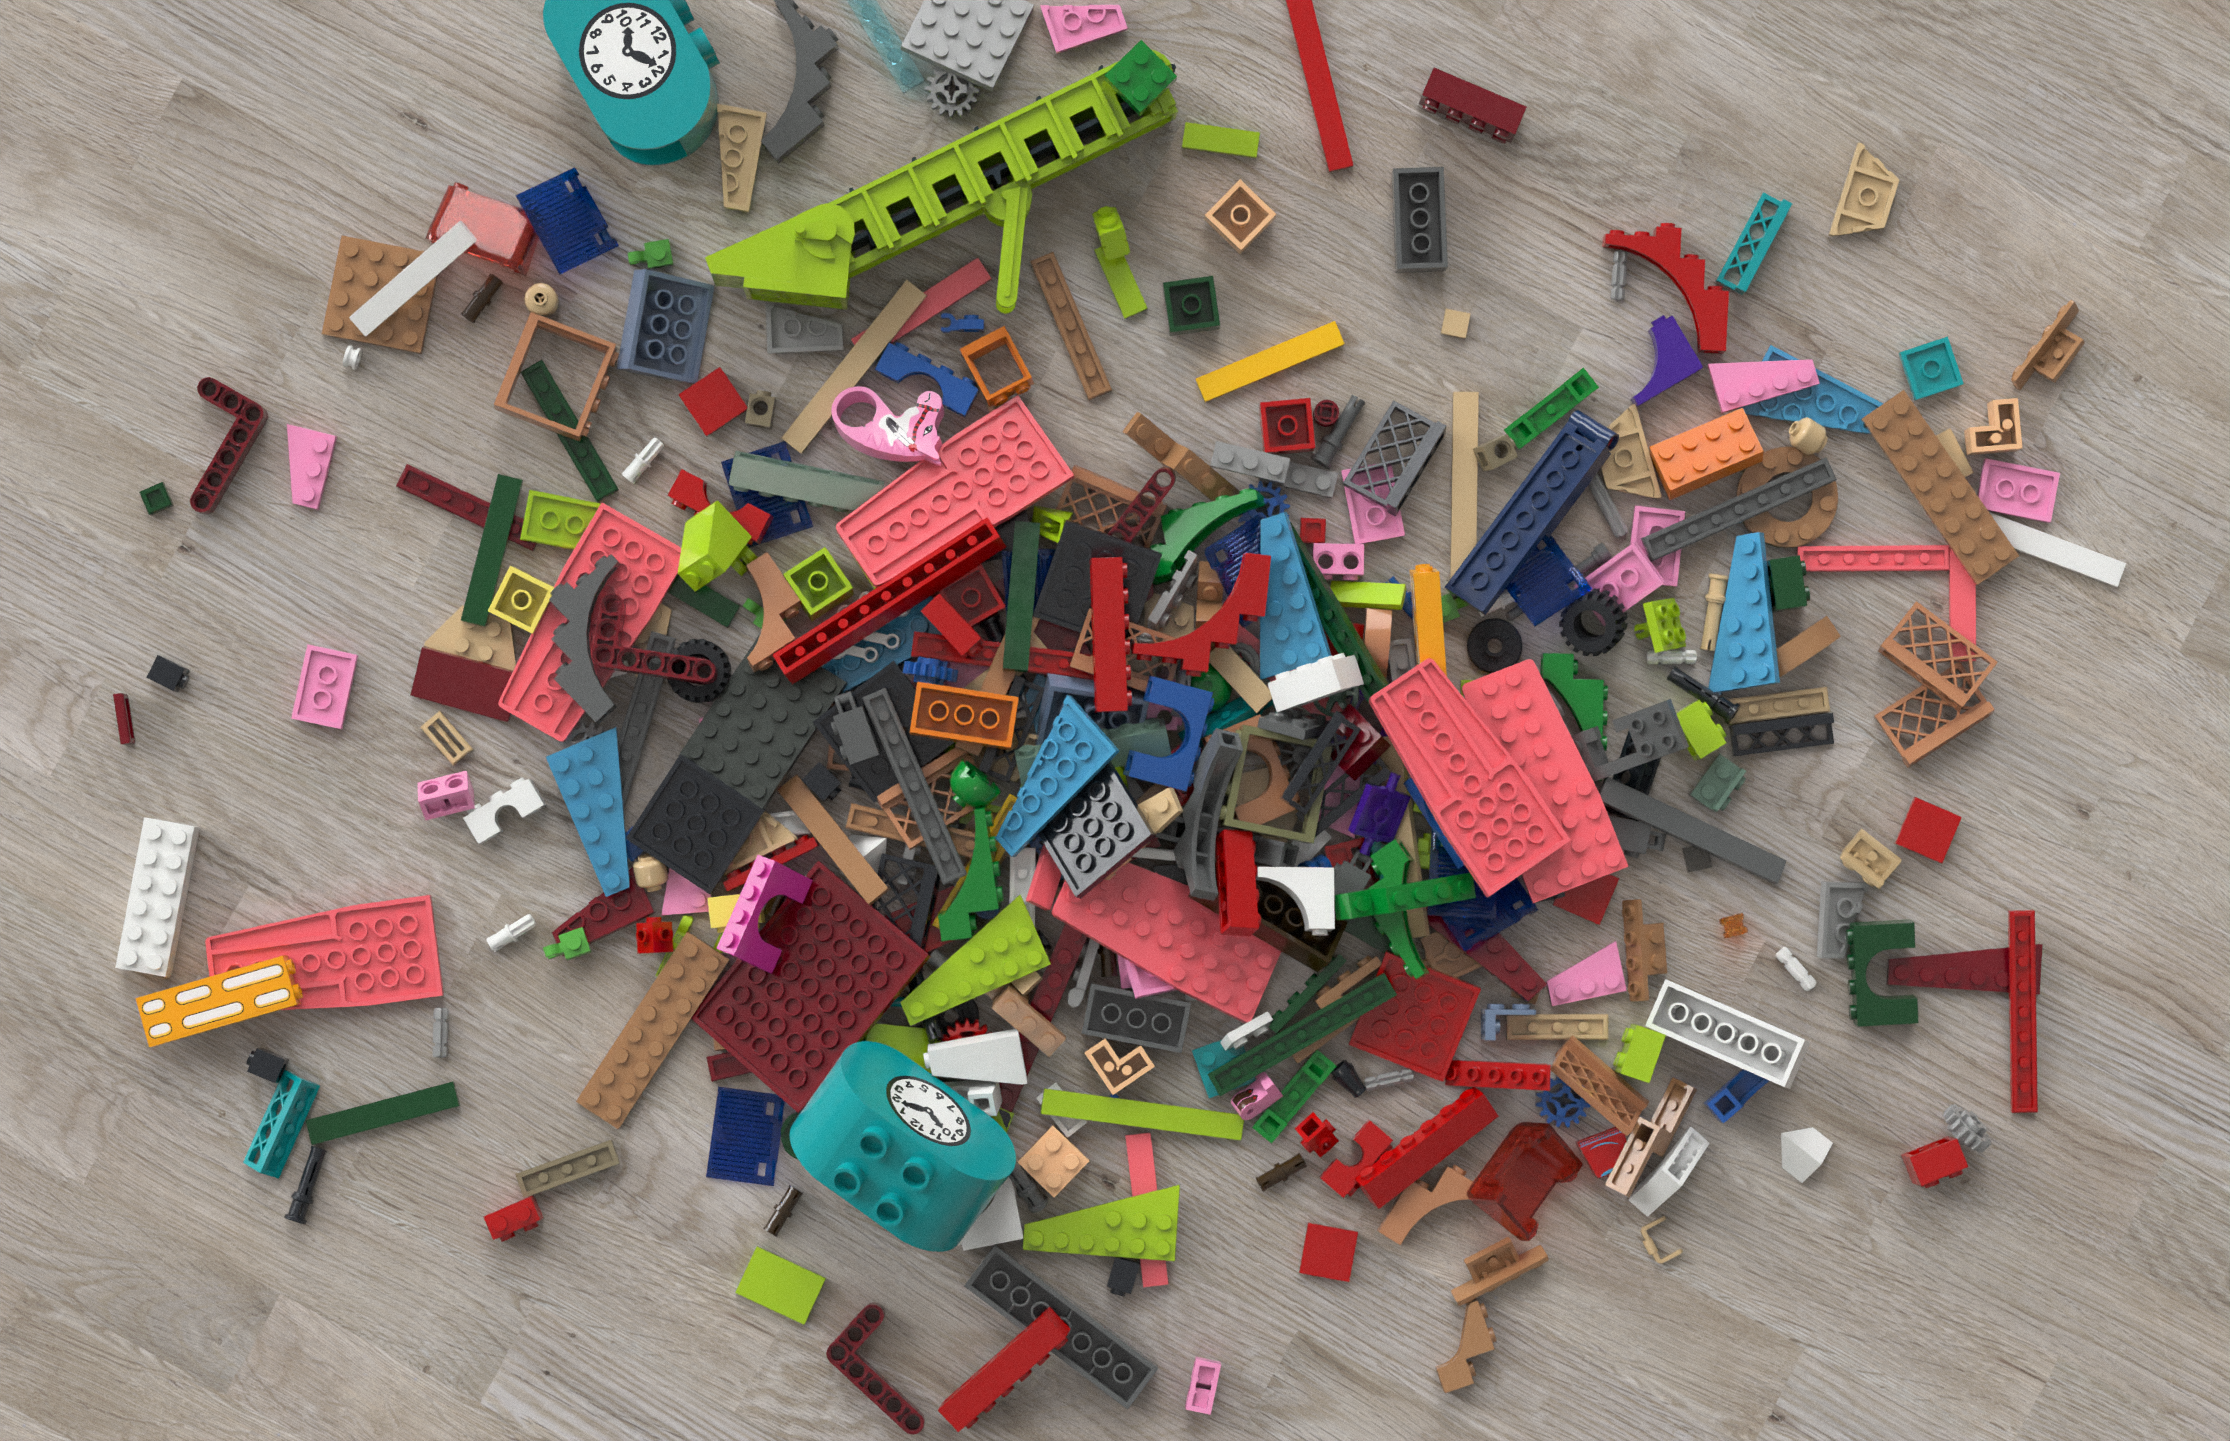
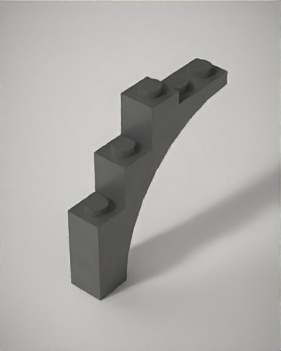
M774 0V3L787 21L793 35L796 50L794 88L784 113L776 125L761 140L762 145L778 164L825 126L822 120L824 117L823 113L816 105L813 107L810 105L832 87L829 82L831 79L829 73L823 67L819 69L817 67L839 49L836 43L839 39L830 28L825 30L822 25L813 31L812 29L815 26L806 15L801 17L796 10L799 7L793 0Z
M612 554L608 557L603 556L594 565L596 569L590 575L585 573L577 580L576 584L578 586L575 589L568 582L564 585L559 584L551 591L552 597L549 599L569 620L567 624L562 623L554 630L553 634L555 636L552 638V641L572 660L569 664L565 662L556 670L557 676L554 680L598 725L617 708L605 693L595 673L589 639L591 617L597 598L607 580L621 565Z
M1217 728L1193 766L1194 791L1182 812L1186 830L1173 850L1177 867L1185 870L1191 896L1212 901L1218 895L1215 878V841L1218 820L1229 780L1243 752L1239 733Z
M1176 817L1163 831L1157 833L1155 838L1178 843L1186 830L1184 818ZM1217 826L1216 836L1226 828ZM1253 835V841L1256 843L1255 863L1272 867H1295L1299 846Z

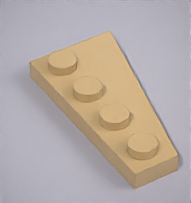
M717 104L724 208L749 213L767 113Z

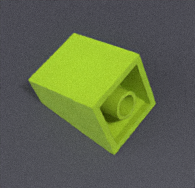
M718 500L688 519L685 523L678 574L694 591H697L726 572L752 537Z

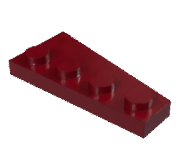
M633 867L629 870V888L607 897L603 892L591 900L580 912H576L552 932L556 943H561L558 935L583 927L588 942L591 944L655 914L645 889L639 887L636 883Z

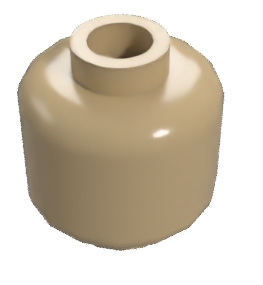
M534 284L525 293V305L532 313L549 317L558 308V295L548 284Z
M1808 417L1795 421L1789 428L1790 444L1807 455L1819 453L1827 443L1826 429Z
M648 853L638 856V860L633 864L637 885L641 888H646L648 892L662 889L661 885L667 882L669 878L666 865Z

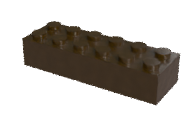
M1215 856V878H1216V884H1217L1216 856ZM1256 880V889L1259 890L1257 907L1258 913L1261 916V924L1259 929L1252 935L1318 973L1330 963L1348 922L1346 920H1336L1335 915L1334 930L1328 931L1326 936H1313L1312 931H1305L1302 913L1294 899L1285 890L1272 883ZM1189 893L1188 897L1219 915L1218 895L1212 901L1193 897Z

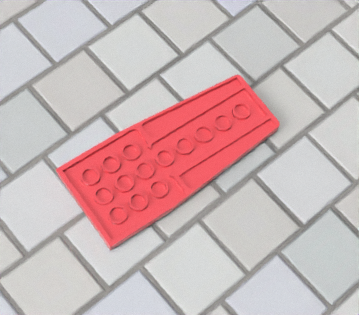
M1018 395L943 443L937 452L941 466H937L927 460L919 461L837 523L836 531L874 587H879L984 518L988 517L993 527H996L1074 478L1070 468Z
M601 503L554 586L555 588L559 584L564 585L568 582L575 589L578 586L576 584L577 580L585 573L590 575L596 569L594 566L596 562L603 556L608 557L612 554L621 564L607 580L597 598L592 613L589 633L591 658L602 598L607 594L614 593L625 602L626 614L620 646L632 648L653 618L676 579L681 554V547L604 503ZM610 601L607 605L608 612H616L620 606L619 601ZM550 602L533 634L531 633L498 704L505 711L559 742H565L586 712L554 680L557 676L556 670L565 662L569 664L572 660L552 641V638L555 636L553 634L554 630L562 623L567 624L569 620ZM608 625L603 630V636L606 638L612 637L615 633L613 625ZM604 650L599 654V661L602 663L609 661L611 658L609 650ZM592 659L595 673L602 687H604L615 671L600 668Z
M1426 659L1369 698L1370 706L1440 829L1486 897L1491 896L1571 841L1526 774L1433 659Z
M1528 659L1465 683L1462 686L1464 699L1526 774L1571 840L1521 874L1532 904L1629 867L1602 798L1534 661Z
M1129 862L1125 866H1121L1110 880L1104 879L1081 899L1075 897L1065 880L1052 909V915L1176 990L1245 1024L1253 1019L1281 954L1280 950L1254 935L1249 937L1221 935L1219 915L1188 897L1190 893L1188 885Z
M431 895L352 905L211 936L205 941L209 977L283 955H287L288 959H292L296 969V974H293L295 984L299 983L303 998L300 999V1005L282 1010L370 1006L444 996Z

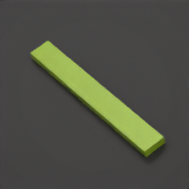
M1046 1088L1043 1089L1040 1114L1234 1140L1242 1139L1244 1120L1239 1114Z

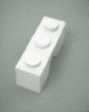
M522 777L510 784L512 789L503 793L500 790L488 798L490 802L481 807L479 803L475 805L474 809L467 810L468 815L463 817L478 844H483L503 832L498 822V815L504 807L513 806L518 810L522 818H527L547 806L532 779L524 780Z
M981 1080L943 1082L989 1116H997L1002 1104L999 1082Z

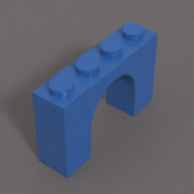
M1149 676L1143 701L1165 706L1176 711L1184 723V740L1178 750L1165 757H1155L1129 750L1123 775L1187 791V788L1192 785L1194 773L1192 772L1194 762L1198 760L1201 753V748L1198 747L1200 739L1205 736L1207 731L1205 720L1207 713H1210L1213 708V692Z

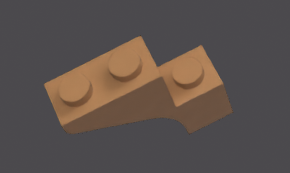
M1199 561L1195 629L1205 624L1222 607L1224 562ZM1211 643L1210 653L1215 649V643Z
M1477 1299L1466 1305L1458 1351L1449 1361L1435 1366L1445 1393L1474 1384L1472 1377L1476 1376L1472 1362H1467L1466 1359L1494 1350L1493 1343L1497 1342L1493 1328H1487L1484 1320L1488 1318L1484 1303L1479 1304Z

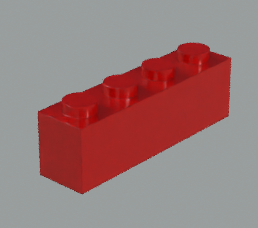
M1224 829L1216 836L1215 856L1221 935L1249 937L1259 929L1261 924V916L1258 913L1257 907L1259 901V890L1256 889L1257 866L1254 864L1256 843L1253 841L1251 831Z

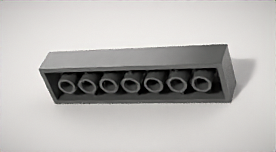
M994 1244L964 1285L965 1288L1021 1330H1024L1045 1310L1051 1307L1071 1329L1066 1336L1069 1339L1066 1344L1059 1350L1053 1348L1051 1352L1126 1409H1129L1158 1370L1156 1363L997 1244Z

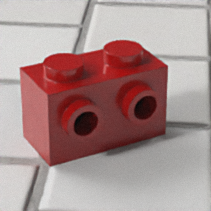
M534 1195L484 1216L492 1239L500 1238L501 1242L515 1237L514 1231L523 1228L526 1232L538 1227L537 1221L544 1218Z

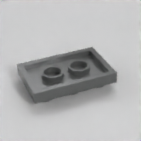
M1292 708L1276 713L1269 712V715L1259 717L1257 727L1306 740L1321 735L1329 721L1326 720L1324 715L1312 713L1310 716L1303 714V710L1300 708Z

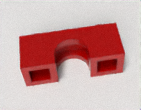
M1369 1119L1352 1138L1362 1149L1360 1161L1355 1165L1347 1166L1335 1158L1319 1176L1343 1198L1346 1195L1351 1197L1359 1188L1355 1178L1360 1175V1172L1364 1168L1372 1166L1379 1156L1387 1151H1391L1393 1148L1390 1145L1393 1140Z

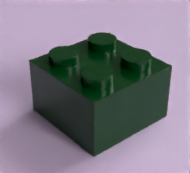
M1213 276L1163 282L1170 336L1220 329Z
M1800 555L1768 560L1767 567L1772 613L1806 607L1807 601H1810V591L1808 586H1804L1803 576L1807 574L1805 561H1801Z

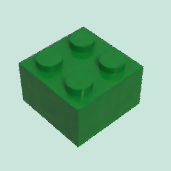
M1140 40L1104 75V80L1141 116L1177 80V75Z

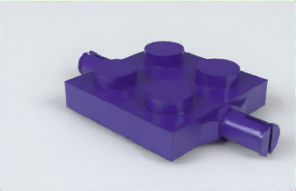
M1391 772L1386 786L1366 784L1348 829L1351 833L1365 838L1359 851L1364 855H1370L1374 842L1385 841L1390 843L1395 838L1411 798L1406 793L1395 790L1401 778V775Z

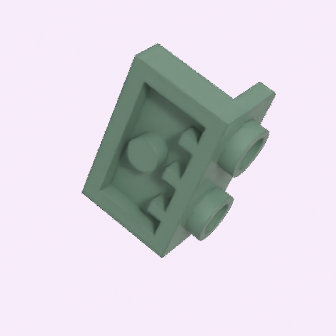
M1718 754L1689 795L1712 812H1717L1719 809L1723 811L1731 801V798L1728 796L1733 789L1738 791L1745 782L1746 778L1743 775L1746 773V770L1739 768L1723 755Z

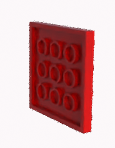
M1386 950L1376 977L1385 973L1397 995L1359 1017L1349 1045L1443 1082L1481 987L1428 966L1426 968L1429 974L1421 979H1415L1414 976L1411 978L1403 967L1405 962L1401 956H1396L1393 952Z

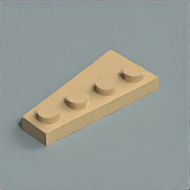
M1167 788L1138 804L1155 834L1163 831L1183 812L1174 788ZM1129 858L1121 866H1125L1132 858ZM1119 868L1105 878V880H1110Z

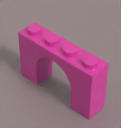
M757 855L716 949L772 974L782 950L764 942L758 932L760 912L766 902L776 895H782L803 904L813 880L774 860Z

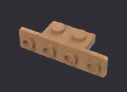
M2070 300L2067 305H2063L2060 308L2056 320L2052 325H2048L2045 328L2041 340L2037 345H2033L2030 348L2023 364L2015 368L2011 380L2016 389L2021 390L2034 371L2056 383L2085 344L2082 338L2067 330V327L2079 312L2076 302Z
M1641 899L1623 900L1622 916L1624 921L1630 1001H1648L1647 975L1667 974L1664 923L1643 924Z
M1508 1236L1463 1259L1473 1279L1452 1289L1451 1293L1459 1306L1470 1303L1486 1292L1494 1291L1498 1286L1517 1279L1520 1275L1531 1269L1542 1266L1543 1263L1549 1261V1258L1541 1245L1518 1256Z

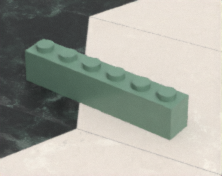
M740 451L735 452L729 479V485L734 486L733 489L737 491L748 492L749 489L759 491L758 494L761 496L773 497V494L783 496L784 500L790 502H798V499L804 500L814 507H823V505L833 506V510L839 512L856 510L884 488L885 482Z
M1149 718L1137 724L1126 723L1119 726V728L1110 730L1101 729L1120 750L1111 760L1114 767L1126 765L1129 750L1155 757L1171 755L1163 718ZM1042 744L1035 746L1024 745L1014 750L1022 787L1028 778L1027 774Z

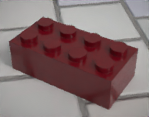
M1435 67L1419 101L1424 111L1431 114H1436V112L1446 115V120L1455 124L1465 123L1469 125L1468 128L1471 131L1482 134L1484 131L1491 134L1493 140L1503 144L1506 141L1512 142L1527 106Z

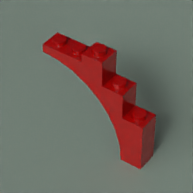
M1660 223V227L1656 226L1653 236H1650L1649 232L1637 231L1634 235H1624L1625 231L1610 230L1609 234H1605L1602 247L1622 250L1639 256L1658 267L1673 281L1684 296L1692 313L1697 333L1698 353L1723 354L1726 352L1729 291H1723L1721 286H1707V290L1704 289L1705 259H1699V255L1685 254L1684 258H1680L1682 228L1675 227L1674 223Z
M1252 553L1243 554L1239 575L1232 592L1222 607L1205 624L1191 633L1174 640L1159 643H1134L1131 646V655H1137L1136 660L1152 661V657L1162 658V663L1177 664V660H1181L1180 670L1186 671V676L1201 677V673L1208 672L1211 643H1215L1214 648L1230 649V645L1237 644L1239 615L1243 616L1244 621L1258 622V617H1265L1271 556Z

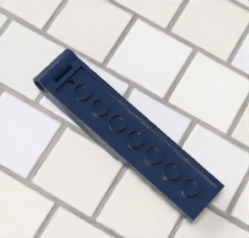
M1579 410L1573 412L1566 425L1446 584L1445 589L1486 615L1544 536L1548 538L1551 536L1611 455L1609 451L1613 450L1617 445L1619 434Z

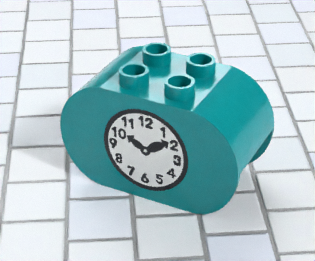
M545 0L543 22L546 33L601 129L619 154L638 164L651 166L665 165L689 156L702 146L711 134L718 116V91L709 69L720 64L701 27L691 33L687 32L685 25L695 19L685 0Z
M871 1041L857 1042L844 1050L790 1129L792 1149L797 1159L811 1176L901 1241L916 1248L932 1252L949 1251L961 1242L1010 1176L1016 1164V1153L1011 1139L992 1117L938 1078L932 1076L931 1073L903 1053L885 1044Z

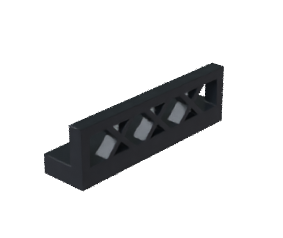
M1015 676L1008 696L1019 697L1018 705L1021 701L1023 707L1018 708L1017 713L1025 710L1028 721L1026 725L1017 729L1014 726L1013 734H1016L1019 741L1016 749L1009 752L1002 749L1004 754L998 756L1001 749L987 747L978 770L1002 781L1010 782L1017 765L1014 750L1019 749L1025 744L1041 704L1044 687L1028 682L1020 676ZM1025 687L1039 692L1036 700L1025 705L1022 698ZM1033 706L1031 713L1029 714L1027 709ZM1024 730L1020 738L1018 732ZM1014 754L1011 761L1009 755ZM1005 757L1009 763L1006 776L993 771L996 761Z
M1336 711L1280 799L1306 815L1361 728L1345 719L1344 715ZM1342 723L1353 730L1348 740L1338 742L1336 731ZM1333 737L1334 743L1328 744ZM1345 743V745L1340 751L1338 745ZM1335 746L1336 759L1332 762L1324 763L1322 752L1326 747ZM1319 759V760H1320V764L1315 765V763H1316L1317 760ZM1331 765L1326 773L1325 766ZM1321 767L1323 779L1320 783L1310 785L1308 774L1313 768ZM1304 780H1306V786L1301 787ZM1318 786L1312 794L1311 787ZM1308 789L1310 799L1305 807L1292 800L1298 790Z
M1833 713L1729 726L1733 757L1834 744L1832 723H1834ZM1826 725V740H1817L1810 735L1815 726ZM1811 726L1807 732L1801 728ZM1796 728L1804 736L1799 743L1793 744L1785 736L1790 729ZM1778 730H1785L1782 735L1777 732ZM1771 731L1779 739L1774 746L1767 747L1760 739L1765 732ZM1760 733V735L1757 738L1754 737L1752 734ZM1747 735L1754 740V743L1749 749L1739 751L1737 736ZM1807 737L1812 740L1810 742H1804V740ZM1782 740L1787 743V745L1779 744ZM1757 743L1763 747L1753 749Z
M1629 731L1619 758L1630 755L1631 750L1635 748ZM1661 757L1616 773L1612 779L1622 783L1623 773L1629 770L1631 776L1624 785L1649 795ZM1604 805L1607 812L1623 816L1630 820L1638 821L1634 818H1631L1619 811H1616Z
M1381 757L1376 761L1382 769L1375 775L1363 773L1360 776V787L1356 791L1344 790L1345 779L1349 777L1347 773H1344L1324 790L1322 806L1320 808L1321 819L1318 821L1315 837L1360 801L1366 784L1379 786L1390 777L1392 771ZM1364 777L1370 778L1367 782L1363 784ZM1340 783H1342V788H1341V790H1339V789H1334V788H1336ZM1329 792L1341 793L1340 804L1336 807L1325 806L1326 795ZM1344 793L1351 794L1343 801ZM1324 809L1331 810L1324 816ZM1298 811L1296 815L1303 823L1305 816Z

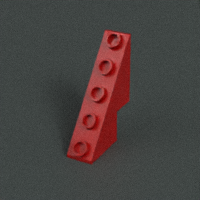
M1452 1060L1445 1076V1085L1550 1091L1551 1065L1546 1063Z

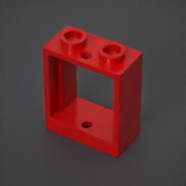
M938 594L921 610L927 619L963 657L967 658L970 656L973 658L984 648L981 645L984 642L982 637L941 594Z

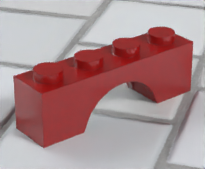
M681 469L667 496L673 499L672 505L684 511L688 507L694 510V515L711 505L707 496V483L701 478ZM749 503L737 511L729 512L752 536L747 543L749 545H752L753 541L758 544L761 543L774 518Z

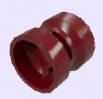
M1331 400L1320 401L1315 406L1313 412L1315 422L1322 427L1334 425L1339 416V408Z

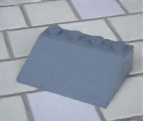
M648 269L634 270L617 369L640 375L695 384L698 381L715 285Z
M1047 673L1035 745L1043 744L1044 740L1048 738L1054 726L1053 722L1056 716H1059L1067 695L1073 697L1100 729L1110 730L1119 728L1122 724H1137L1145 721L1149 702L1143 701L1145 692L1127 686V691L1132 693V706H1128V711L1095 713L1094 680Z

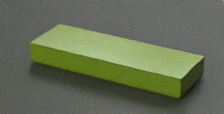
M1185 122L1182 148L1257 158L1260 132Z
M1102 247L1094 249L1124 319L1147 310V305L1125 256L1109 260L1106 259Z
M1331 581L1330 586L1342 607L1402 610L1407 590L1405 584Z

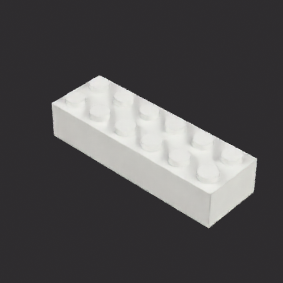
M144 817L115 968L172 977L200 827Z
M1666 979L1645 1025L1788 1089L1792 1086L1810 1044L1807 1040Z

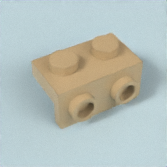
M1862 828L1843 849L1840 856L1846 868L1851 871H1857L1868 885L1876 886L1878 889L1883 886L1885 880L1902 860Z

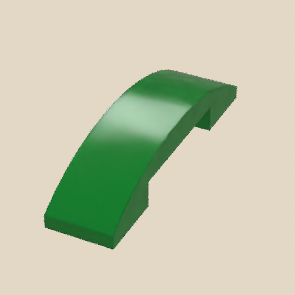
M1583 367L1560 387L1505 428L1504 431L1520 450L1597 390L1599 386Z
M1317 1049L1282 1089L1281 1093L1283 1096L1263 1112L1252 1128L1272 1144L1337 1065Z

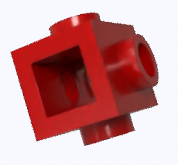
M662 917L646 918V923H636L637 954L673 952L672 921L662 922Z
M1314 1112L1295 1128L1303 1138L1300 1142L1309 1153L1315 1151L1320 1158L1339 1142L1333 1134L1336 1129L1327 1119L1322 1122Z

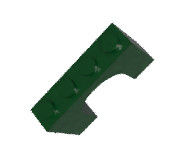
M1910 919L1849 923V929L1846 930V943L1850 945L1851 955H1847V968L1851 970L1852 980H1848V993L1852 995L1853 1005H1849L1850 1020H1853L1857 1027L1919 1023L1917 997L1913 994L1878 995L1871 991L1866 981L1868 963L1877 953L1888 949L1916 948L1915 923Z

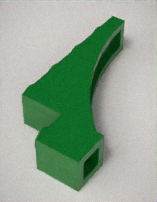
M1248 488L1241 490L1237 495H1222L1215 498V501L1208 503L1197 502L1192 504L1191 508H1176L1168 511V514L1162 515L1161 521L1166 544L1158 543L1150 546L1151 550L1162 553L1152 583L1159 585L1172 581L1176 570L1180 571L1186 561L1184 557L1188 550L1194 552L1206 538L1233 518L1264 506L1263 495L1256 489Z
M1542 653V679L1546 680L1562 697L1573 714L1580 732L1598 726L1602 736L1600 738L1604 751H1607V736H1603V726H1607L1608 714L1607 711H1603V700L1607 701L1608 686L1604 685V680L1573 679V675L1578 673V660L1574 659V654Z
M987 806L978 807L974 810L976 827L975 846L966 880L948 909L941 911L938 915L941 941L972 938L974 930H977L978 926L976 915H972L971 912L999 909L1001 901H1004L1003 887L998 886L997 877L1001 876L999 861L994 860L993 853L997 851L996 837L991 836L990 827L994 826L992 811L987 810Z
M1394 839L1370 856L1374 861L1371 863L1373 869L1379 876L1383 875L1384 878L1368 889L1407 883L1409 865L1414 859L1402 841ZM1407 910L1373 915L1377 920L1375 926L1382 935L1386 934L1391 941L1389 946L1396 956L1400 955L1405 962L1403 967L1411 978L1414 976L1415 979H1421L1429 974L1413 941Z
M1464 873L1334 895L1336 920H1346L1476 898L1473 876L1471 873Z

